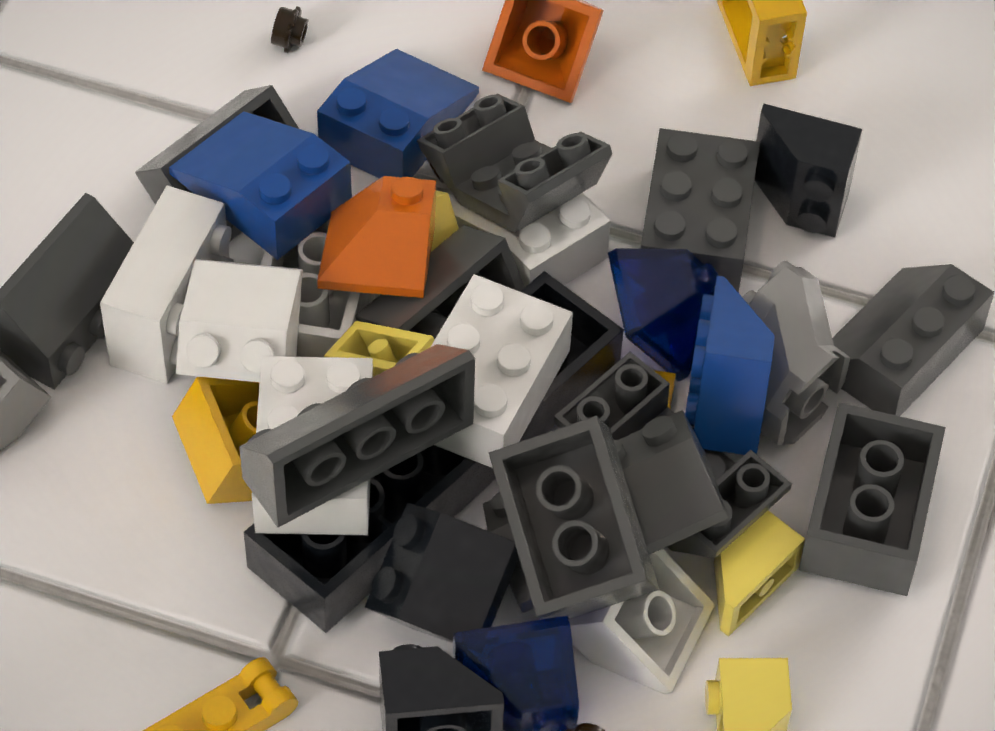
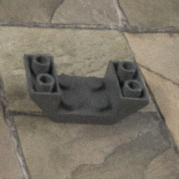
M500 94L489 95L479 99L470 110L456 118H449L437 123L432 132L417 140L419 148L460 205L514 233L596 185L613 154L609 144L581 131L564 136L553 148L536 141L525 106Z
M630 351L554 416V422L559 429L598 416L610 428L613 440L622 439L643 429L648 422L657 417L675 414L668 408L670 383ZM703 449L710 461L728 519L667 546L671 551L716 558L791 490L792 483L752 450L735 463L723 452Z

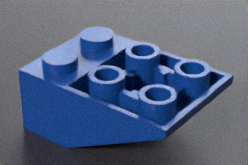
M717 276L714 295L703 294L685 415L690 425L694 426V432L703 449L745 455L752 450L757 455L775 335L723 276Z

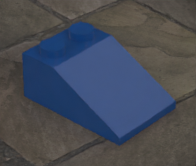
M395 49L341 81L317 110L318 137L348 159L352 166L379 179L383 176L413 177L427 160L419 148L417 140L432 132L437 123L463 114L479 94V86L399 49Z
M245 111L169 167V174L194 194L225 203L226 220L276 260L280 259L328 221L331 211L352 198L351 162L314 133Z

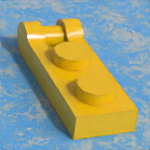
M259 657L248 663L237 676L143 731H265L288 717L298 706V700L287 686L281 687L275 680L277 672L266 657ZM257 693L262 702L249 709L244 700Z

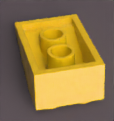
M196 377L172 415L207 504L252 501V491L242 478L239 446L247 443L256 434L259 382Z

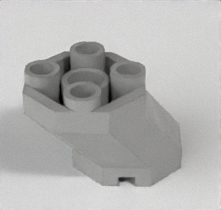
M782 261L773 270L768 282L757 293L751 290L742 297L775 335L761 433L776 445H783V441L787 444H795L822 418L829 407L822 400L828 389L838 394L845 383L850 357L833 344L818 278L802 267H795L788 261Z

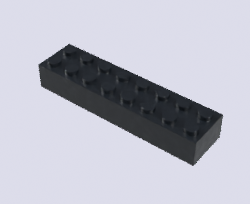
M545 271L520 292L573 312L570 351L519 442L547 433L556 425L554 416L621 360L624 329ZM433 445L370 479L368 535L255 533L253 523L244 531L247 567L327 633L370 594L373 579L381 568L393 539L395 526L401 519L407 503L454 517L496 479L494 470L491 467Z

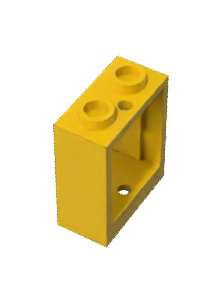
M717 0L749 85L755 86L795 79L807 17L803 1Z

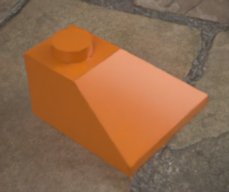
M505 0L482 71L572 103L604 10L584 0Z
M383 176L331 211L317 279V289L424 298L435 230L436 180Z

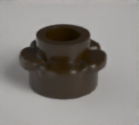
M296 6L294 10L280 7L273 25L271 44L283 47L285 53L290 52L292 45L301 47L306 36L309 20L301 17L302 10L300 7Z

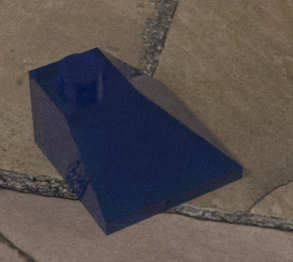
M616 248L608 252L626 338L665 371L676 373V380L678 382L687 378L692 370L703 294L714 295L716 278L718 276L716 270L710 263L703 264L688 249Z
M568 616L453 633V658L503 693V730H575L578 722L579 697Z

